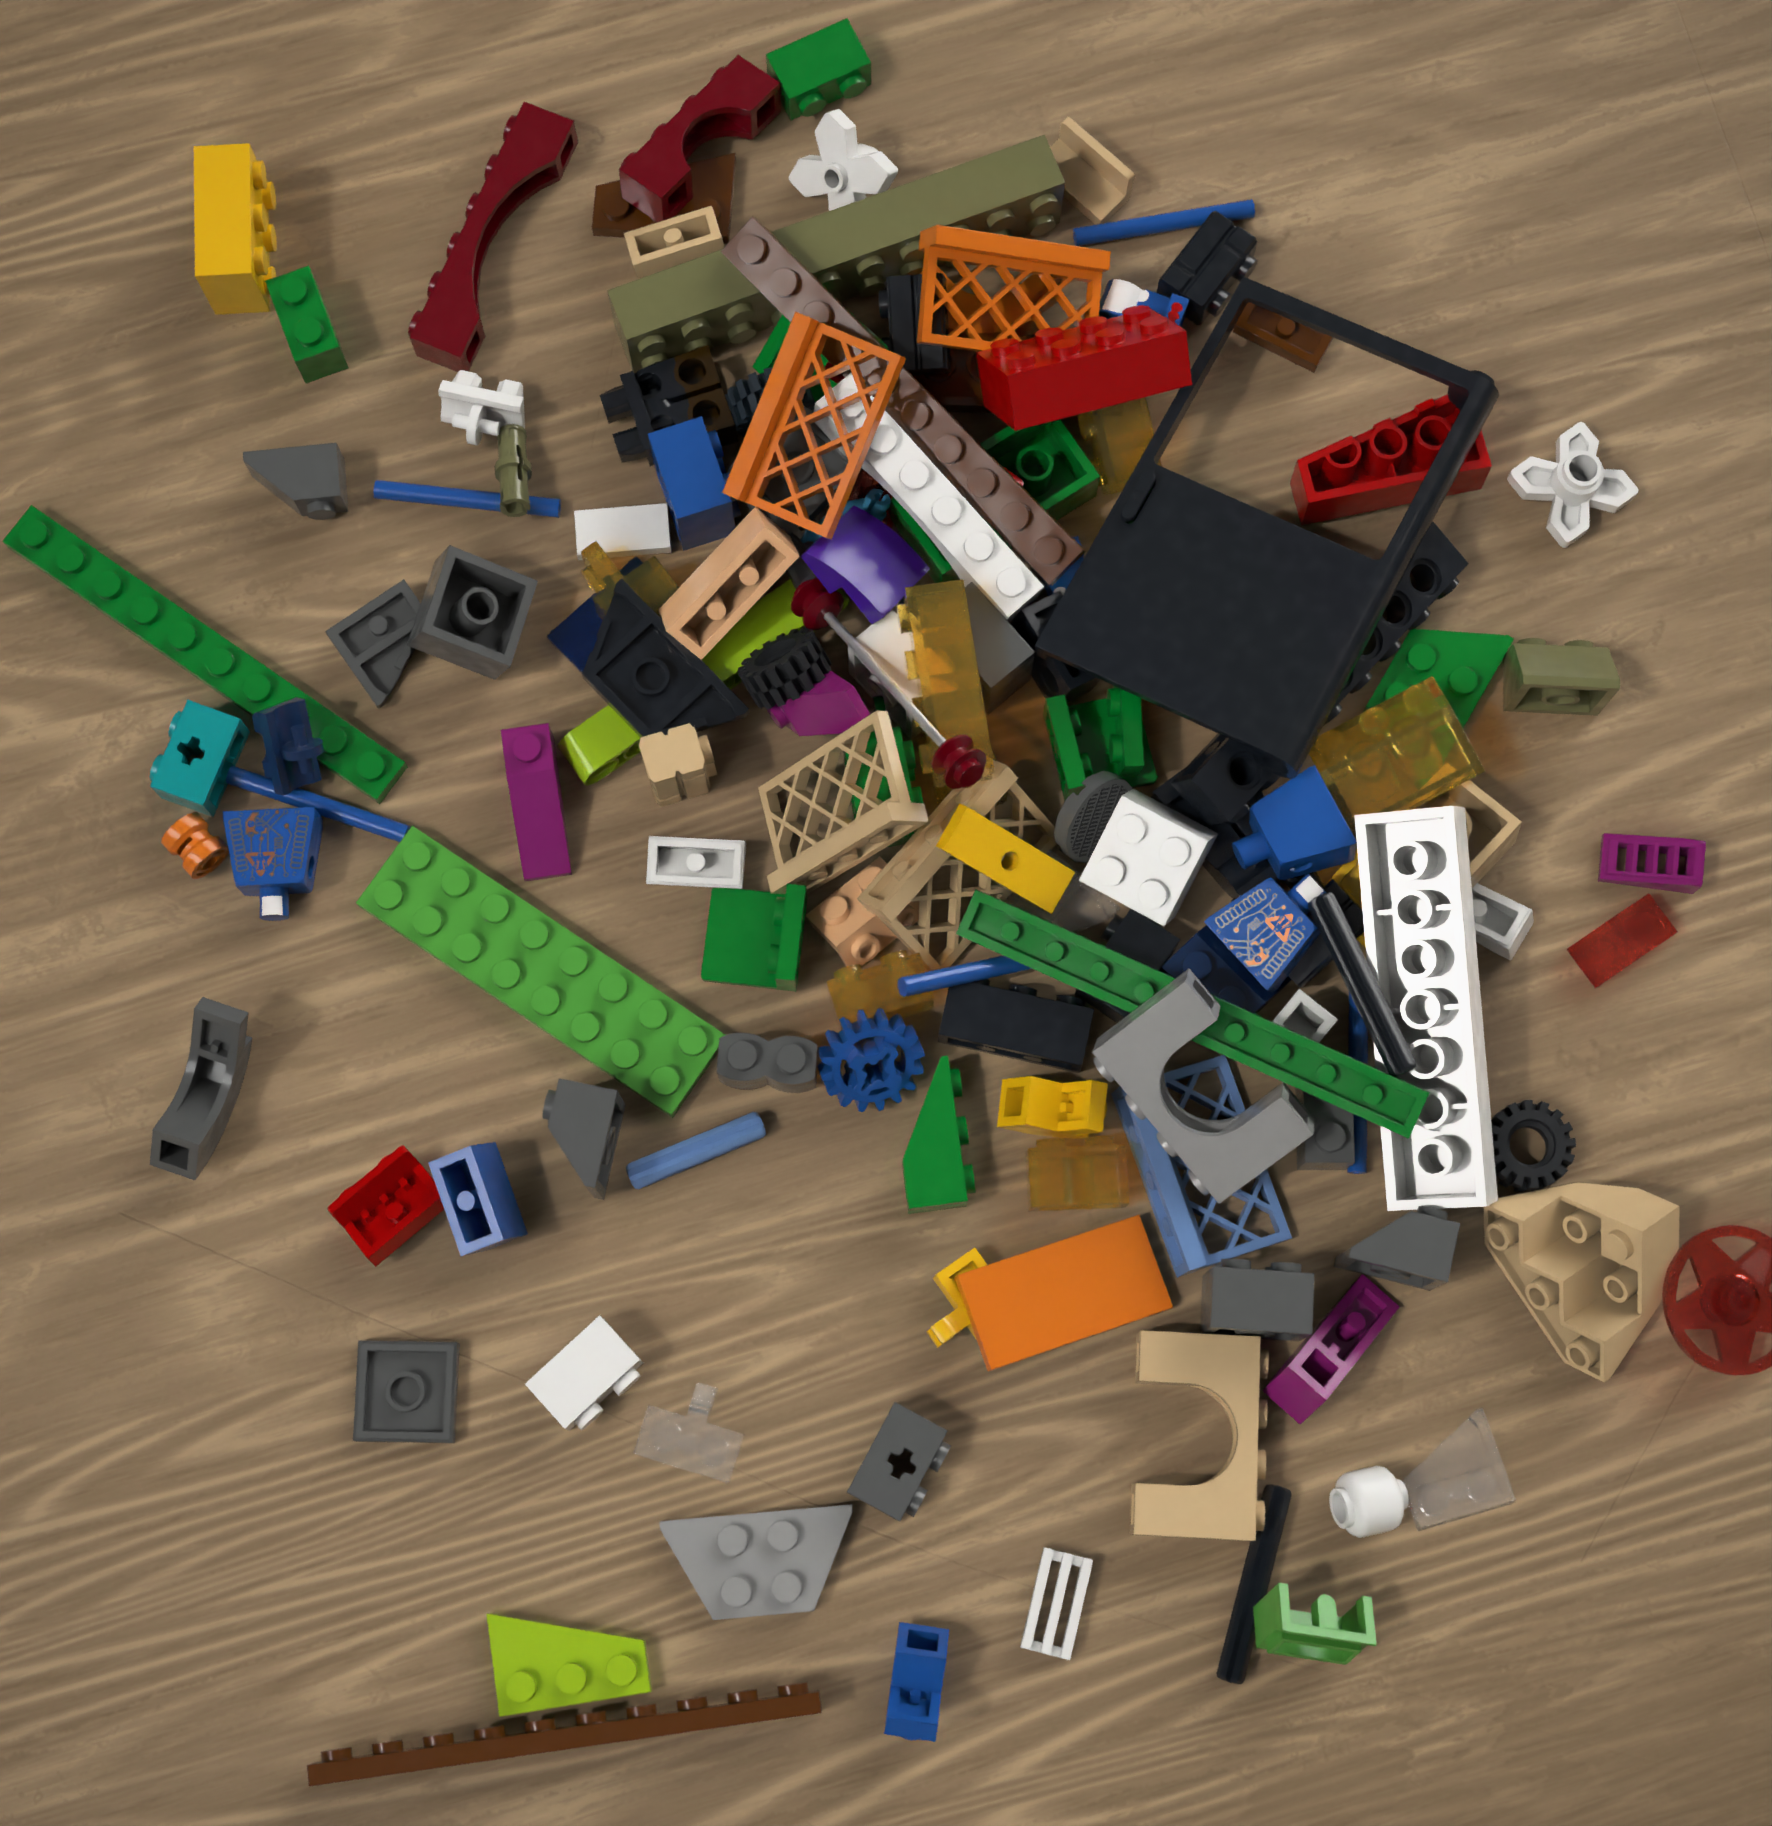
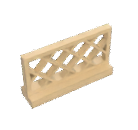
M876 710L758 787L778 868L767 875L771 894H786L787 884L805 885L807 887V894L929 822L924 803H911L888 711ZM875 731L878 742L874 757L865 752L870 734ZM845 751L849 754L844 774L841 776L835 772L840 752ZM862 763L870 767L864 789L856 785ZM812 770L819 773L813 795L806 791ZM883 776L887 778L891 797L884 802L877 798ZM832 782L840 786L834 808L826 804ZM783 789L790 792L784 813L781 812L777 793ZM852 795L861 800L855 820L846 817ZM802 801L810 805L804 826L796 822ZM822 814L830 818L824 839L816 835ZM793 832L801 837L795 857H792L790 849Z
M989 758L986 760L984 773L979 781L967 788L953 789L928 817L929 822L918 828L857 898L869 912L877 915L928 971L950 967L972 942L956 934L961 923V897L973 896L976 889L989 895L992 894L991 896L1007 902L1014 894V892L1002 885H991V879L979 873V887L962 888V870L965 863L936 847L959 803L969 807L1002 828L1011 827V833L1020 839L1023 836V826L1036 825L1044 835L1033 847L1046 855L1057 844L1054 837V825L1015 782L1018 777L1007 765ZM1008 792L1013 798L1012 818L995 819V804ZM951 865L950 889L932 891L933 875L941 866ZM949 898L948 922L930 924L931 900ZM919 901L918 925L903 926L896 917L910 902ZM947 931V946L934 959L929 954L930 933ZM918 934V941L912 935Z

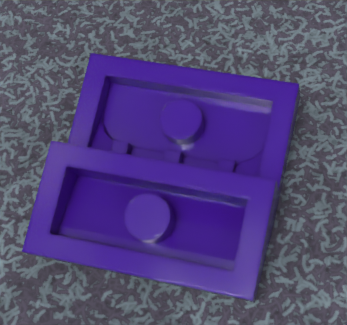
M855 505L841 516L832 540L820 536L800 556L830 594L843 587L871 624L884 618L930 570L922 558L897 533L882 521Z

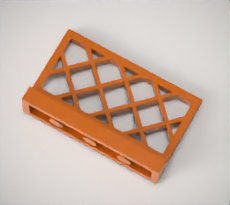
M935 225L920 231L919 251H924L917 343L979 352L991 349L990 345L993 342L1005 338L1022 341L1015 330L1030 317L1039 330L1050 328L1038 310L1052 297L1056 299L1068 316L1057 328L1066 330L1072 323L1075 327H1078L1079 321L1082 320L1081 316L1084 313L1085 318L1099 316L1102 272L1109 270L1111 251L943 225ZM937 260L952 262L963 277L947 292L936 278ZM966 264L976 265V267L970 271ZM986 267L995 268L1006 283L991 298L975 278ZM1009 271H1016L1020 273L1017 276L1013 277ZM1029 274L1038 275L1049 290L1034 304L1018 284ZM1052 277L1062 278V280L1056 283ZM1072 280L1087 282L1086 302L1077 310H1075L1062 292V289ZM966 284L969 285L983 304L967 319L951 298ZM1010 290L1025 309V312L1011 324L1008 323L995 305ZM935 294H936V295L938 296V298H939L936 302H934V295H935ZM944 304L959 326L948 335L932 334L933 313ZM986 311H988L1002 330L991 342L983 341L971 325ZM964 331L968 338H961L957 336Z
M795 311L722 493L832 540L906 358ZM831 337L841 342L847 360L825 370L820 355L827 338ZM852 347L860 349L864 352L855 356ZM874 357L888 361L889 363L882 380L866 387L859 365ZM850 369L858 392L836 401L829 379ZM814 370H816L817 374L812 376ZM820 383L828 406L807 415L802 403L806 389ZM876 394L872 402L870 396ZM862 400L867 414L864 424L861 428L848 433L840 410ZM797 414L799 420L794 421ZM832 414L839 438L818 447L810 424ZM802 428L810 451L788 460L784 448L788 434ZM857 439L855 446L853 448L851 442ZM843 446L848 459L846 468L843 473L829 478L822 455ZM779 460L780 465L775 467L777 461ZM813 460L821 483L800 492L792 469ZM784 474L791 496L775 504L763 499L762 497L769 480ZM838 485L836 492H834L833 487ZM824 491L830 507L823 524H819L809 519L803 500ZM795 505L797 513L787 510L786 508Z

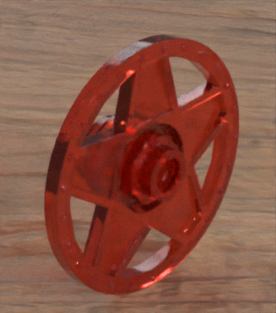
M1726 1225L1713 1227L1699 1232L1687 1240L1670 1262L1662 1292L1666 1323L1681 1350L1703 1368L1724 1375H1750L1764 1371L1772 1366V1349L1768 1354L1749 1363L1756 1332L1772 1334V1292L1769 1291L1772 1283V1238L1756 1229L1745 1226ZM1734 1236L1751 1240L1756 1244L1734 1261L1712 1240L1719 1237ZM1689 1258L1699 1287L1676 1302L1679 1276ZM1684 1329H1712L1719 1361L1702 1352L1687 1336Z

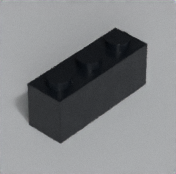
M989 979L949 987L938 1034L939 1043L1075 1073L1080 1072L1094 1009L1084 1007V1000L1068 995H1057L1056 1000L1037 997L1038 991L1036 989L1016 984L1009 985V989L1005 990L989 986Z

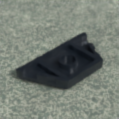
M620 579L616 583L605 619L603 618L598 630L593 651L590 652L584 667L583 679L640 738L661 731L664 735H667L668 729L688 723L695 727L696 732L745 718L749 714V708L701 659L666 632L662 619L623 579Z

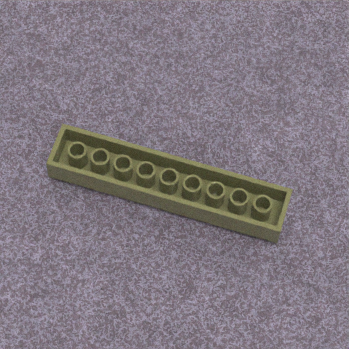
M1044 134L783 227L771 233L842 304L843 301L859 295L861 297H871L878 294L879 290L885 288L884 282L887 281L886 277L920 274L923 271L924 251H919L920 231L932 226L943 225L1015 237H1023L1028 234L1040 236L1048 233L1056 224L1060 223L1065 181ZM721 250L607 290L615 329L631 370L634 373L647 366L708 345L711 352L714 347L728 342L733 344L746 342L753 338L758 331L772 326L775 327L782 316V313L727 259ZM937 260L938 267L942 265L947 267L954 266L952 262Z

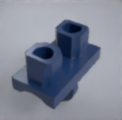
M296 697L255 712L252 715L255 732L263 736L266 750L265 757L262 760L265 777L272 779L275 794L284 796L300 786L322 780L317 756L324 752L322 739L313 738L305 699Z

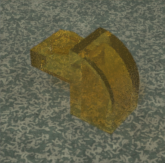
M597 541L581 551L585 568L581 570V574L590 588L598 594L593 598L596 612L602 619H605L614 595V588L620 579H623L660 618V607L679 588L655 555L623 577Z

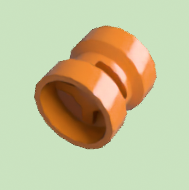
M198 812L189 813L177 820L161 839V843L172 855L180 856L183 860L182 867L193 879L202 878L212 872L229 854L228 846L219 836H212L208 832L209 824Z

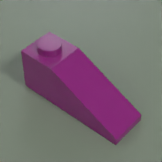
M831 670L829 673L823 674L825 678L821 682L813 683L814 688L809 692L804 690L799 694L800 697L794 701L790 698L785 705L778 707L775 704L773 708L767 709L780 729L787 726L799 736L840 734L869 716L870 713L855 687Z
M549 723L502 729L501 737L506 776L524 881L572 875L555 738Z
M1361 1274L1313 1329L1312 1335L1306 1337L1262 1391L1296 1422L1302 1424L1330 1397L1400 1306L1366 1276Z

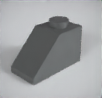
M337 443L243 452V461L252 477L301 516H308L315 520H325L335 517L336 513L348 512L345 459Z

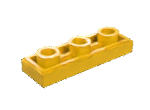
M960 803L936 844V847L1050 914L1053 913L1075 874V871Z

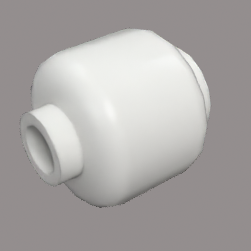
M1373 1466L1346 1472L1340 1476L1335 1488L1330 1492L1329 1504L1336 1524L1340 1528L1346 1529L1351 1535L1363 1538L1392 1531L1400 1526L1404 1516V1509L1409 1504L1407 1489L1400 1479H1395L1394 1475L1385 1467Z

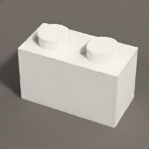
M599 1315L529 1379L525 1385L564 1429L570 1431L577 1425L583 1430L604 1411L599 1404L611 1392L615 1391L620 1396L641 1377L636 1369L643 1362L605 1319Z

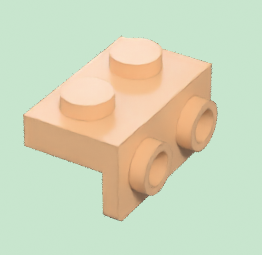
M880 856L805 915L812 927L838 952L845 966L851 972H855L866 962L872 960L881 950L898 938L877 915L869 912L857 900L860 894L887 865ZM919 901L910 902L896 917L903 926H913L919 921Z

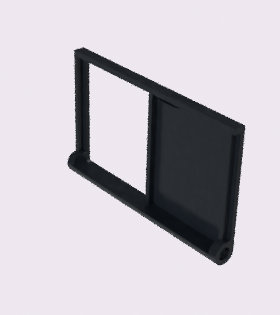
M1243 276L1191 368L1192 385L1179 389L1037 640L1035 653L1036 656L1045 660L1049 656L1249 747L1253 749V758L1260 766L1275 775L1291 779L1295 778L1299 773L1499 397V391L1495 387L1494 380L1481 371H1468ZM1247 303H1253L1449 386L1448 398L1461 411L1385 553L1380 559H1371L1157 465ZM1151 488H1153L1147 500L1145 501L1143 507L1141 508L1138 516L1136 517L1135 521L1133 523L1128 524L1129 521L1135 518L1149 491L1151 490Z

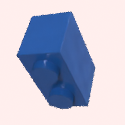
M496 1142L470 1145L428 1162L460 1256L487 1251L528 1234Z

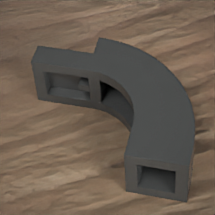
M202 997L195 1006L188 1062L171 1104L153 1128L150 1165L196 1180L208 1163L226 1129L246 1073L252 1045V1037L246 1036L249 1012Z

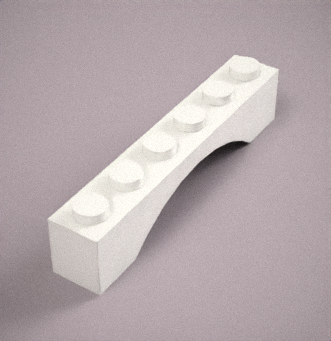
M852 373L832 388L836 401L858 392ZM825 395L815 403L813 413L828 406ZM862 400L840 410L848 433L863 426L867 414ZM884 411L861 468L886 489L912 516L949 562L963 585L966 587L973 582L1010 623L1021 609L1029 606L1037 599L1044 587L1043 584L895 420ZM832 414L815 422L831 441L839 438ZM857 439L851 442L853 448L855 446ZM843 446L839 447L838 449L846 456Z

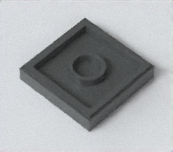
M358 1340L353 1441L455 1443L460 1343Z

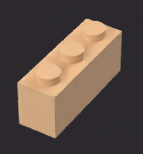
M755 506L660 607L659 613L666 632L702 660L800 557L791 537Z

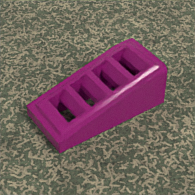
M1604 833L1601 839L1598 881L1694 894L1703 884L1706 841ZM1618 848L1627 849L1625 871H1616ZM1638 850L1646 851L1644 872H1637ZM1659 853L1666 854L1665 874L1657 873ZM1679 856L1686 857L1684 875H1678Z

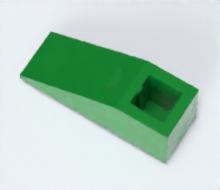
M948 1056L940 1057L902 1160L908 1214L966 1207L968 1202L967 1194L976 1193L972 1164L963 1165L960 1147L969 1145L966 1117H956L954 1098L962 1097L959 1068L950 1069Z

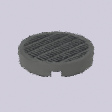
M1101 771L1087 777L1082 782L1086 787L1079 795L1072 792L1065 800L1057 816L1054 830L1055 843L1060 845L1061 849L1059 850L1074 862L1087 863L1121 796L1132 790L1130 784L1114 772Z

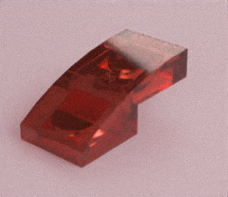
M1648 893L1567 948V951L1594 988H1597L1671 938L1678 931L1650 893Z

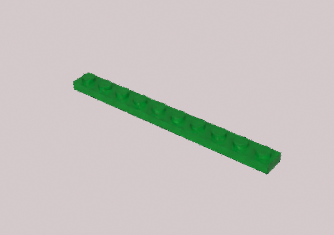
M31 505L2 541L13 552L252 716L255 712L296 697L305 699L313 738L322 739L324 752L317 756L318 762L378 804L384 800L408 768L407 764L399 757Z
M976 889L956 932L957 935L1129 1013L1176 979ZM1212 995L1221 1006L1218 1020L1191 1039V1041L1409 1139L1430 1092Z

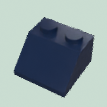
M1207 925L1187 941L1160 969L1161 972L1177 978L1190 968L1210 994L1255 1014H1258L1292 980L1287 976L1274 993L1267 991Z

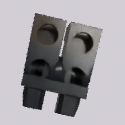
M708 345L647 366L636 373L630 371L621 374L620 377L623 385L600 394L609 423L630 416L634 417L636 427L612 434L622 463L647 457L649 465L653 466L648 433L701 416L707 432L716 430L721 446L739 442L735 424Z

